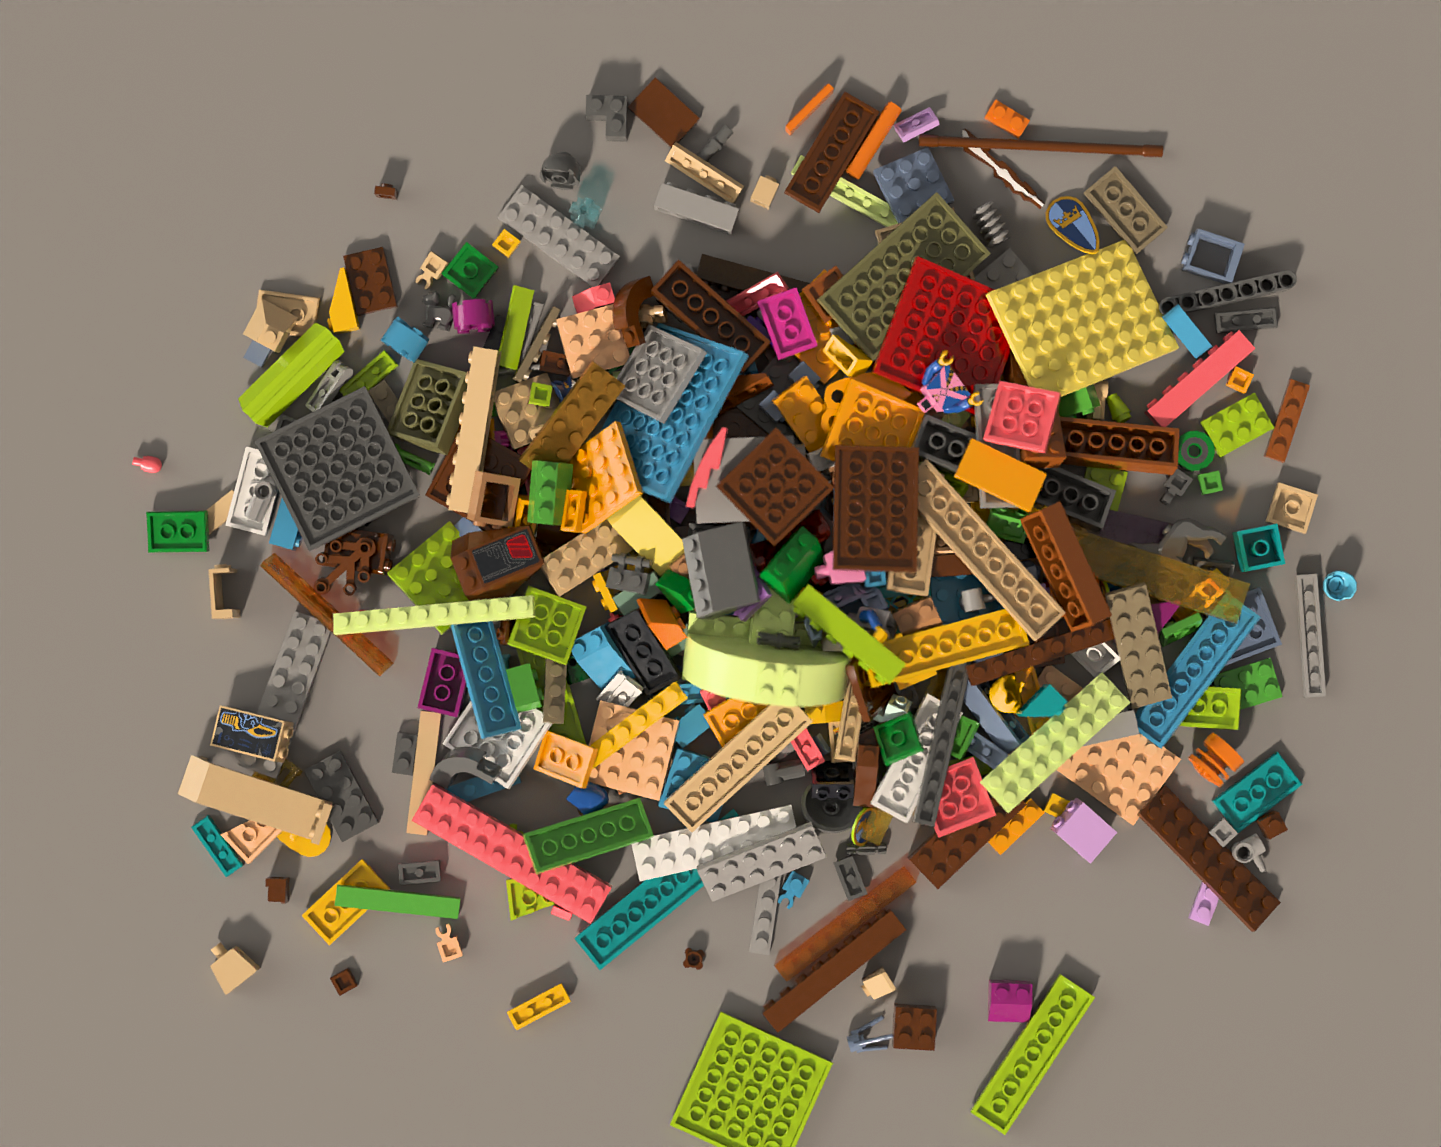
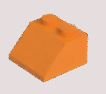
M646 598L636 600L648 626L666 650L687 638L684 632L686 625L681 618H678L681 615L674 605L671 607L667 600Z

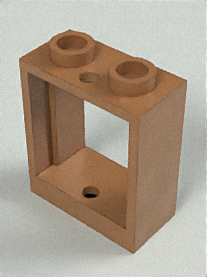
M475 470L467 519L474 521L473 525L485 527L486 523L493 524L492 528L502 529L505 526L512 527L521 479ZM486 481L508 485L502 520L480 516Z

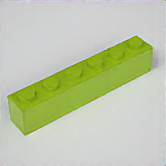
M809 584L792 603V606L795 607L793 611L801 618L806 616L811 620L809 624L819 632L822 629L827 634L826 638L834 645L839 643L844 647L842 651L848 657L852 658L855 656L859 660L858 665L867 672L869 669L876 674L874 678L881 684L887 683L890 685L906 665Z

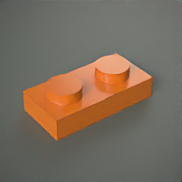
M996 99L984 117L1017 139L1020 138L1030 122L1029 119Z

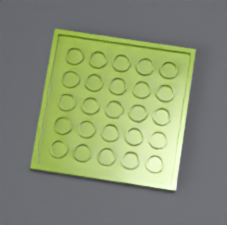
M720 1011L670 1125L717 1147H796L833 1062Z

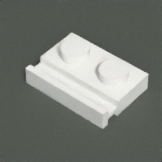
M620 670L599 693L596 700L629 707L644 688L631 677L625 676L622 673L623 671Z

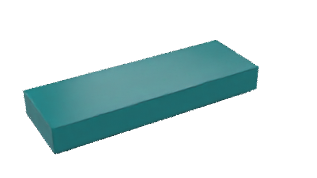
M210 815L191 827L225 877H228L244 866L231 845L221 836L222 832Z

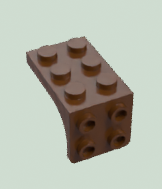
M354 529L336 538L347 542H357L362 537L373 539L376 544V551L370 556L369 571L373 574L388 576L387 572L393 567V560H390L391 551L394 552L396 548V540L393 539L394 535ZM332 541L326 543L324 552L330 555L350 556L355 552L354 550L345 549L333 552L330 549ZM334 542V547L336 549H339L340 545L339 543ZM363 544L362 549L368 551V546ZM361 557L355 562V571H361ZM326 563L322 566L337 568L340 564Z

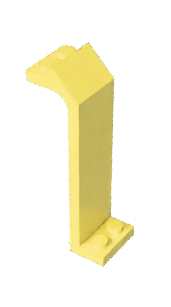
M639 495L607 518L612 527L640 556L652 560V568L660 577L668 569L673 571L669 565L684 553L682 538L642 495Z

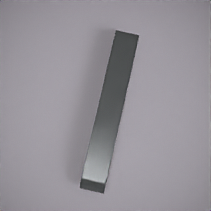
M1290 270L1167 297L1158 303V307L1162 315L1167 313L1162 309L1163 303H1168L1171 309L1179 304L1186 314L1287 291L1296 285L1297 276ZM1282 276L1289 278V286L1282 283ZM1262 281H1267L1270 284L1269 290L1263 289ZM1243 285L1250 288L1249 295L1242 292ZM1222 290L1230 292V299H1225L1222 296ZM1203 294H1207L1210 296V304H1206L1203 302ZM1183 299H1188L1191 302L1190 308L1183 306Z

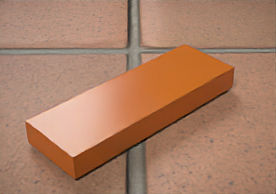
M827 84L786 124L785 131L791 135L833 94L834 88Z

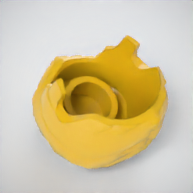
M1011 674L1000 677L990 688L989 697L992 705L1001 712L1016 713L1022 707L1020 693L1023 691L1025 683L1023 681L1017 682L1015 676Z

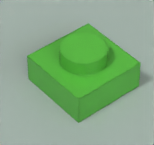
M1219 471L1197 475L1202 495L1223 491Z

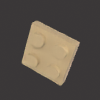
M1277 483L1265 522L1278 524L1280 527L1306 534L1318 495L1286 484Z

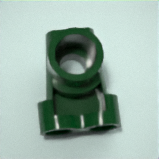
M571 652L567 662L568 676H566L568 685L590 678L578 663L575 666L569 664L570 659L574 658Z

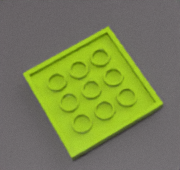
M450 521L387 572V575L415 606L469 601L463 592L451 561L452 541L460 537V532ZM451 625L434 627L443 634L451 628Z

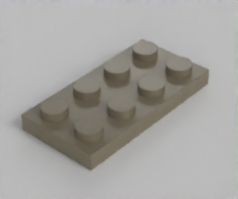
M1116 166L1083 193L1117 234L1127 242L1135 255L1168 228Z

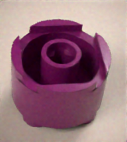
M485 299L463 300V305L458 306L457 302L452 303L454 329L457 330L458 334L470 333V330L478 329L479 333L490 332V329L495 326L493 300H489L488 303H486Z

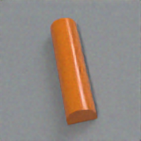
M888 102L847 166L846 174L857 180L861 178L902 112V109L895 103Z

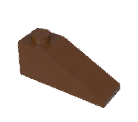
M858 744L853 806L874 807L870 802L875 795L879 759L878 745Z

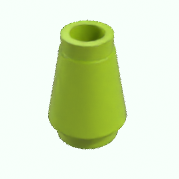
M1117 393L1106 398L1113 421L1124 423L1132 418L1130 409Z

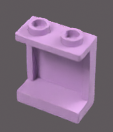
M1078 798L1067 804L1066 810L1061 816L1054 819L1050 827L1054 833L1090 864L1117 834L1111 826Z

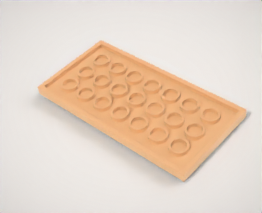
M1052 665L1045 666L1037 677L1040 687L1043 684H1050L1068 702L1084 689ZM1013 713L1027 734L1031 736L1026 717L1017 716ZM1139 733L1133 736L1083 746L1064 762L1057 771L1134 826L1139 819L1138 812L1157 794L1181 759L1165 747L1160 749Z

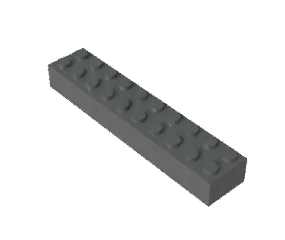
M925 414L912 447H919V462L927 459L935 468L955 475L972 438L976 440V434ZM1035 468L1047 475L1033 508L1041 510L1060 501L1066 511L1069 522L1095 533L1103 529L1116 493L1115 490L1061 468Z

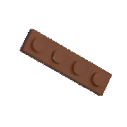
M1289 379L1264 457L1282 463L1285 462L1310 385Z

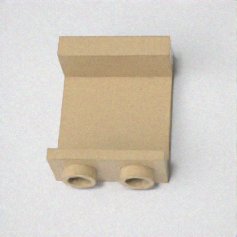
M227 564L214 565L215 569H209L212 619L241 618L239 609L224 610L221 574L237 573V569L231 568V565Z

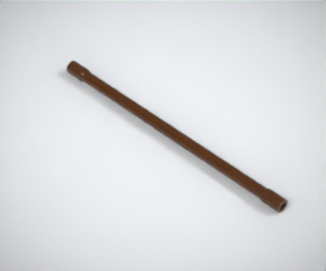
M930 134L919 135V146L922 147L944 146L1140 155L1161 158L1163 156V145H1125L951 137Z

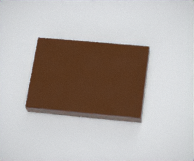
M654 78L628 106V109L670 148L676 142L679 143L700 120L694 112L657 78Z

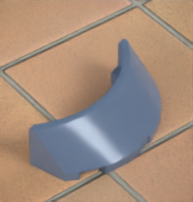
M846 584L829 590L822 595L845 615H848L849 612L858 613L860 607L888 611V606L880 589L875 587L870 588L860 586V584ZM805 617L804 626L813 648L817 647L818 641L822 639L823 630L820 629L819 632L809 624L811 620Z

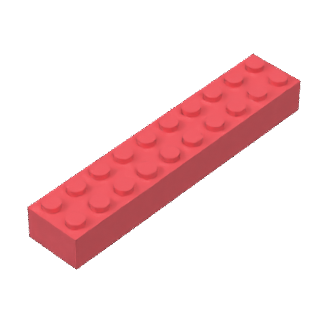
M436 783L432 784L411 820L590 924L613 886L575 863L536 874L521 832Z

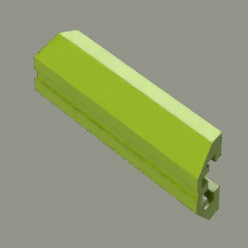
M314 323L238 398L242 411L256 424L268 428L344 353L340 341L326 327Z

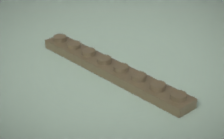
M550 584L549 593L558 596ZM571 590L559 597L570 600ZM547 658L545 663L542 723L563 724L567 664L564 665Z

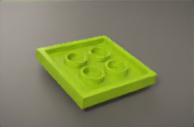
M528 586L525 596L533 595L535 597V617L516 619L508 645L566 665L586 606Z

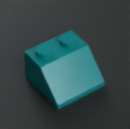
M1043 684L1015 714L1021 717H1053L1055 714L1059 716L1066 709L1064 705L1068 701L1050 684Z

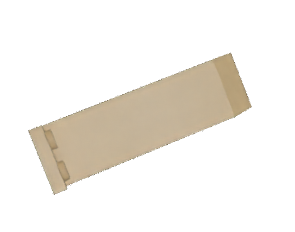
M193 755L190 757L178 792L179 795L196 803L310 839L311 843L317 845L320 843L333 806V802L209 762L206 757H196Z

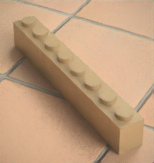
M473 347V351L469 353L468 361L471 363V366L465 378V383L468 386L467 392L464 391L462 403L465 405L464 411L460 413L459 417L461 431L456 436L458 450L453 456L455 470L450 476L452 489L451 493H448L446 504L449 505L448 510L468 513L475 470L483 472L501 359V351Z

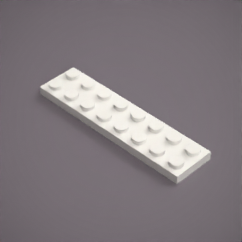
M786 805L702 824L693 832L688 828L654 835L653 838L631 844L639 880L644 881L697 869L696 866L796 828L792 806Z

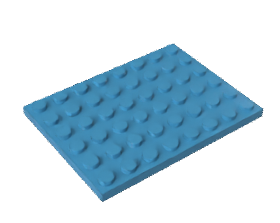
M658 323L656 328L703 349L707 354L664 424L617 400L601 431L615 421L621 422L642 491L671 502L748 355L743 351Z

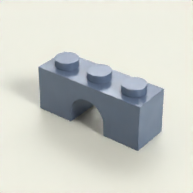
M804 361L788 375V379L793 384L803 376H807L815 389L820 386L818 382L821 378ZM773 390L759 404V408L775 424L779 421L783 423L785 419L772 401L779 394Z

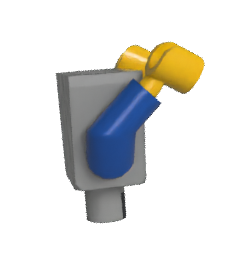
M860 607L858 614L849 612L847 615L881 644L895 637L898 625L890 611Z

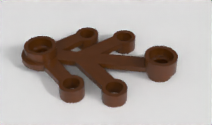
M362 537L357 542L334 539L330 543V549L333 552H339L342 549L354 550L355 552L350 556L330 555L325 552H320L316 555L315 561L318 565H325L326 563L340 564L326 578L321 577L315 581L314 590L320 595L328 593L331 590V584L346 571V585L343 587V592L348 596L353 595L357 590L355 585V562L360 557L361 571L358 573V579L363 583L371 579V572L369 571L370 556L375 553L376 544L369 537ZM334 542L339 543V549L334 547ZM363 544L368 546V551L362 549ZM320 555L325 557V562L319 560ZM366 573L368 578L363 579L361 574ZM323 584L325 589L320 590L318 585ZM347 586H351L353 592H349Z

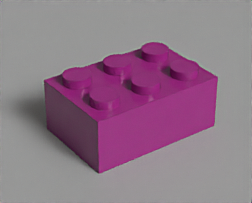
M432 648L417 708L460 717L467 684L458 653Z

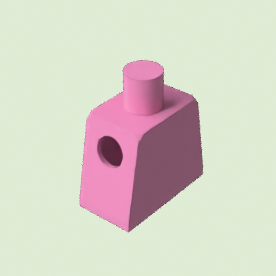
M833 551L823 556L824 565L814 567L816 579L828 577L830 585L862 583L866 580L864 571L832 570Z

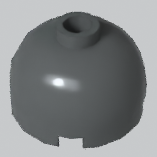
M567 152L555 153L544 160L540 170V178L544 183H546V180L551 182V187L572 190L575 185L579 186L581 167L571 154Z

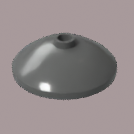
M811 783L804 790L801 800L802 813L808 823L812 822L814 828L826 833H840L853 827L856 817L863 809L862 806H853V798H848L847 800H840L839 798L819 800L818 798H812ZM828 809H833L834 812L830 813Z

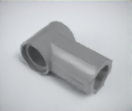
M259 482L256 484L245 517L262 523L269 504L276 494L273 484L269 482ZM266 485L269 488V494L263 497L260 491Z

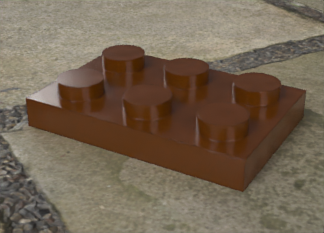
M383 247L343 256L357 316L397 307Z

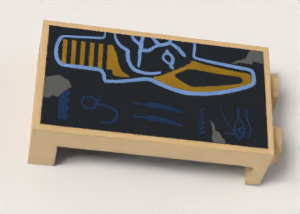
M220 705L210 746L284 763L289 753L288 745L290 738L293 736L294 723Z

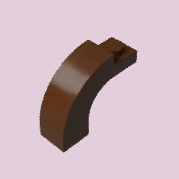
M650 276L628 282L619 290L614 300L612 312L615 331L621 329L627 348L646 343L638 313L641 303L645 299L654 296L651 294V289L654 286Z

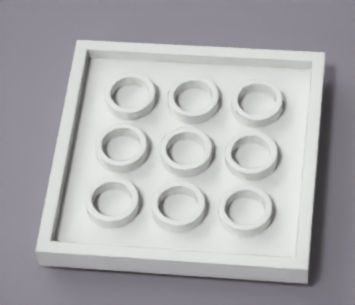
M470 701L442 744L451 750L459 747H474L486 751L485 759L502 767L501 774L495 781L510 789L553 723H542L543 712L536 708L518 713L522 729L481 739Z

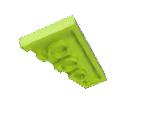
M506 879L511 921L555 904L514 879Z

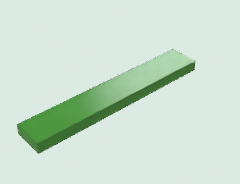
M337 884L334 906L458 919L460 897Z

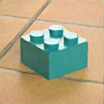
M1278 524L1232 533L1240 573L1285 564Z

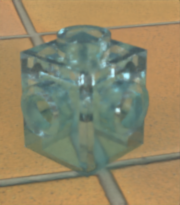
M578 197L576 202H572L569 209L571 219L574 220L573 223L582 228L586 225L593 229L602 211L601 207L588 197H584V199Z

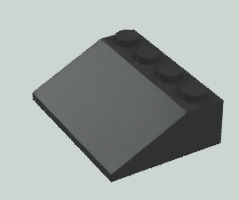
M745 522L698 532L682 539L697 618L714 620L760 602Z

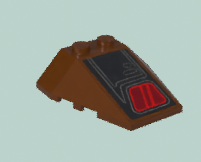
M530 525L469 532L452 541L451 561L463 592L469 601L508 598L515 594L518 588L545 564Z

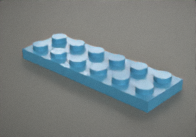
M493 621L451 625L481 739L522 729Z

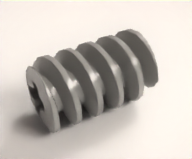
M993 201L978 207L972 215L973 219L980 218L976 225L983 226L980 229V233H987L984 236V240H991L987 244L989 248L995 247L1010 238L1005 237L1009 230L1001 229L1005 222H997L1001 215L994 216L998 209L990 208L994 203Z

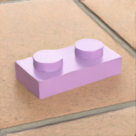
M929 107L894 124V128L904 143L940 124L938 118Z
M1203 882L1200 885L1188 918L1209 926L1219 898Z

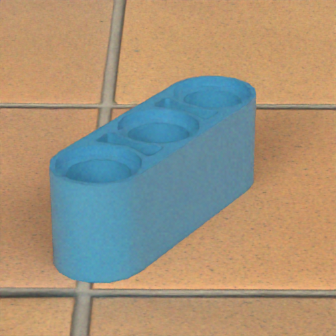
M1179 304L1162 316L1195 359L1212 347Z

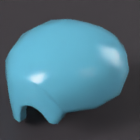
M1336 570L1324 578L1323 591L1327 597L1336 601L1351 599L1357 591V581L1350 573Z

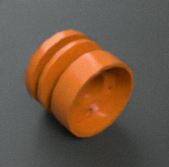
M1211 733L1203 741L1208 751L1204 752L1197 748L1195 751L1200 759L1193 754L1188 759L1202 777L1221 787L1224 783L1219 778V775L1226 780L1229 779V775L1224 769L1227 767L1235 772L1244 763V760L1222 738L1215 733Z

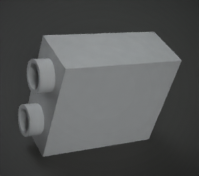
M785 436L805 457V445L794 444V436ZM766 437L725 438L719 470L710 468L707 489L698 487L695 501L696 523L749 521L716 485ZM714 439L703 440L694 457V476L703 456Z

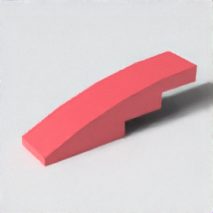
M727 428L720 430L703 456L690 487L686 502L687 507L694 508L698 487L707 489L710 468L719 470Z

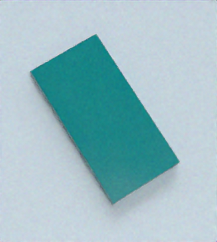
M1276 751L1214 798L1212 802L1233 829L1240 833L1303 784L1279 752Z

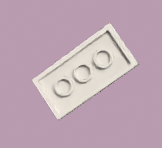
M245 448L225 526L266 536L278 488L258 449ZM259 482H269L274 485L276 494L269 504L262 523L245 517L256 484ZM266 485L260 491L263 497L269 494V488Z

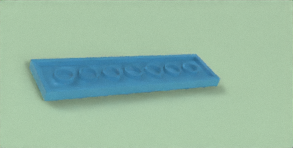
M1226 593L1166 672L1172 698L1142 706L1135 713L1139 733L1162 749L1261 617Z

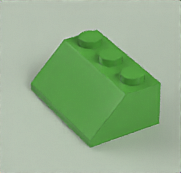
M532 460L527 522L550 525L562 524L566 491L571 490L573 464Z

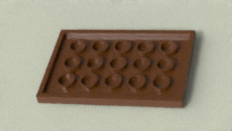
M835 445L832 570L917 572L919 447Z

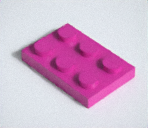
M797 288L757 301L778 360L817 347V342Z

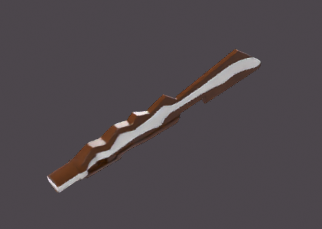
M967 129L962 130V137L976 138ZM963 147L964 152L991 167L994 171V177L1003 180L1005 187H1009L1013 194L1020 195L1023 201L1031 202L1039 209L1045 205L1026 181L1022 182L1004 161L998 162L988 153L990 149Z

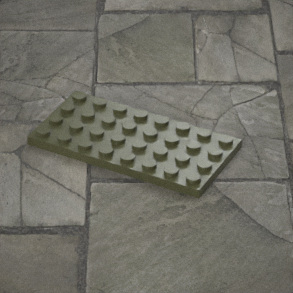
M936 192L819 297L817 301L859 349L874 361L878 357L915 257L919 256L966 277L991 253Z

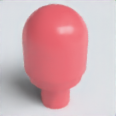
M147 455L143 456V459L133 458L132 465L141 466V470L145 472L157 473L162 468V462L157 457Z

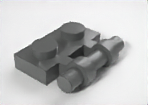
M613 553L612 561L618 562L619 565L618 568L610 567L606 587L646 595L651 575L643 572L645 567H652V560L646 559L644 556L632 557L627 553ZM627 565H635V571L627 570Z

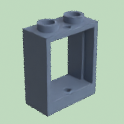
M1199 228L1194 233H1191L1187 242L1190 245L1188 253L1185 252L1181 260V264H1184L1182 270L1222 284L1232 283L1245 244ZM1199 239L1231 249L1223 276L1191 265Z

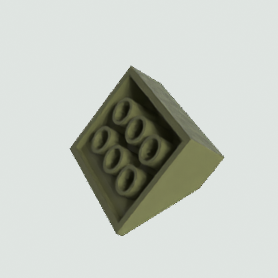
M419 359L415 363L413 362L387 428L390 436L448 456L460 425V413L464 411L465 404L462 403L464 391L467 392L468 384L465 383L467 372Z

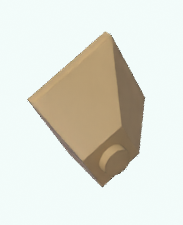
M261 299L243 335L280 353L298 317Z

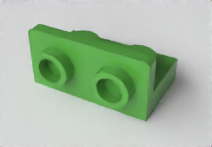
M989 508L990 514L986 525L998 538L1024 544L1027 534L1020 519L1029 514L1022 509Z

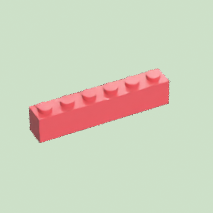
M1240 330L1235 333L1229 332L1222 339L1224 341L1223 344L1219 347L1215 345L1207 352L1209 356L1206 359L1200 358L1192 365L1194 369L1190 373L1185 371L1177 378L1178 383L1174 387L1170 384L1161 392L1163 396L1159 400L1154 398L1146 405L1148 409L1144 413L1155 426L1167 427L1255 349Z

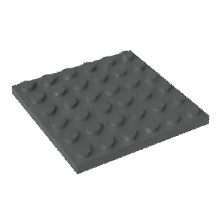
M365 386L254 441L309 551L420 497Z

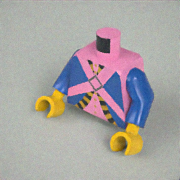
M944 350L941 353V358L936 359L925 370L922 379L923 386L920 388L925 398L918 402V406L925 413L932 407L937 412L943 411L946 414L958 413L972 407L973 404L978 406L984 401V399L981 401L975 400V396L981 393L979 391L969 398L971 394L949 366L953 361V356L948 360L943 357L948 353L947 350Z

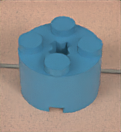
M396 317L381 338V341L388 347L391 346L394 351L415 363L428 344L429 338L423 335L417 328L409 326L404 320Z

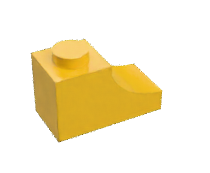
M832 335L823 349V352L847 376L857 377L860 374H865L873 362L859 348L849 344L838 335Z

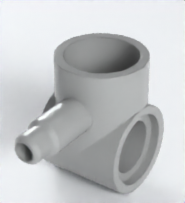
M982 588L962 591L959 605L965 612H974L985 609V603L997 599L991 593L983 595Z
M1256 833L1232 844L1230 851L1235 860L1241 863H1248L1253 859L1261 872L1266 870L1265 863L1260 856L1266 850ZM1244 846L1247 853L1244 857H1239L1238 850Z

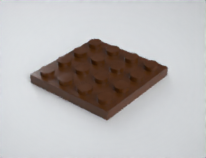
M777 428L716 485L773 546L786 536L834 489L825 477Z
M488 437L483 472L520 478L519 494L532 470L518 460L521 457L520 454ZM456 438L449 450L448 456L446 455L425 496L448 509L449 505L446 504L448 493H451L452 489L450 476L455 470L453 456L458 450ZM486 481L481 517L502 520L508 485ZM454 511L455 513L467 519L468 513ZM486 523L485 527H482L486 530L495 529L492 528L493 524Z

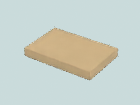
M259 289L257 306L260 300L264 299L298 317L289 335L301 337L314 323H317L320 298Z

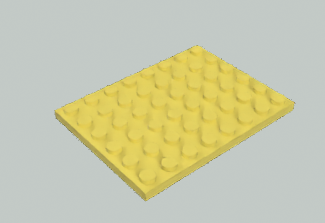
M1125 240L1099 249V252L1096 254H1086L986 294L1028 386L1059 392L1061 397L1171 353L1179 348L1170 327L1162 318L1163 315L1159 311V304L1136 256Z

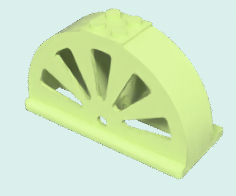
M767 585L772 596L746 622L741 621L738 616L724 615L714 620L697 618L696 612L689 611L687 638L685 640L681 672L683 680H687L699 688L718 695L759 704L790 707L819 706L836 703L845 698L848 685L845 666L851 661V658L843 651H822L820 640L817 647L813 648L804 622H795L796 613L793 611L795 607L792 606V603L797 599L798 594L788 604ZM758 632L772 634L780 632L787 636H798L801 642L800 644L797 643V645H800L798 650L792 648L781 647V649H776L774 646L758 645L757 637L760 638Z

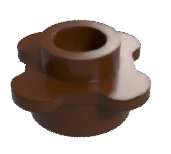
M687 948L685 950L686 958L683 961L684 967L700 970L703 967L702 958L705 956L704 951Z

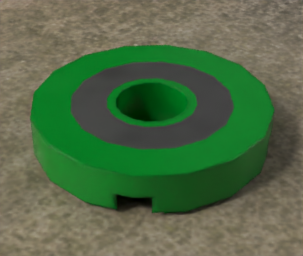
M1197 430L1182 434L1179 437L1178 464L1188 471H1200L1208 467L1215 454L1211 438ZM1192 445L1197 446L1199 449V454L1196 457L1189 454V448Z

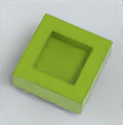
M532 382L528 404L549 407L553 386Z

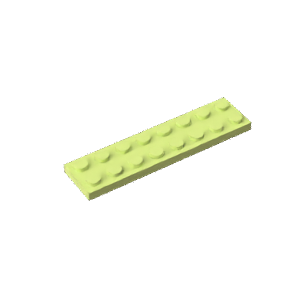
M1101 672L1065 705L1066 709L1059 716L1055 714L980 783L1004 810L1009 813L1129 705L1130 701Z

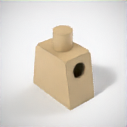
M220 942L211 949L218 960L210 965L225 995L260 969L259 965L237 946L227 951Z

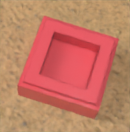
M554 904L551 911L553 915L568 921L573 913Z

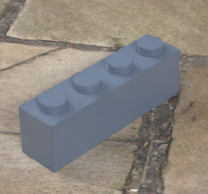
M968 680L963 701L996 746L1006 753H1010L1030 736L1013 713L1001 712L992 705L989 697L992 685L989 681L971 686Z

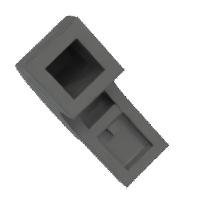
M459 747L451 750L433 769L429 780L448 789L456 780L459 772H468L492 784L501 774L502 767L485 759L486 751L474 747Z

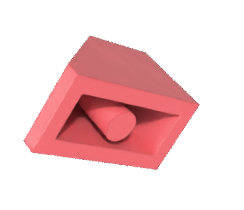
M610 282L589 288L572 296L577 314L612 305L615 300Z

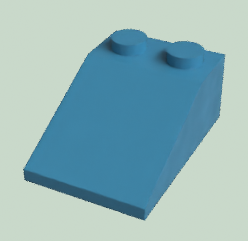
M610 622L576 639L571 651L577 663L601 690L607 686L620 670L623 671L622 673L625 676H629L632 679L636 677L605 629V626Z

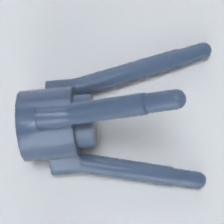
M883 1015L859 1029L851 1031V1036L847 1037L851 1053L855 1051L860 1053L863 1051L888 1049L887 1045L866 1046V1044L893 1038V1034L865 1040L863 1034L859 1035L883 1020Z

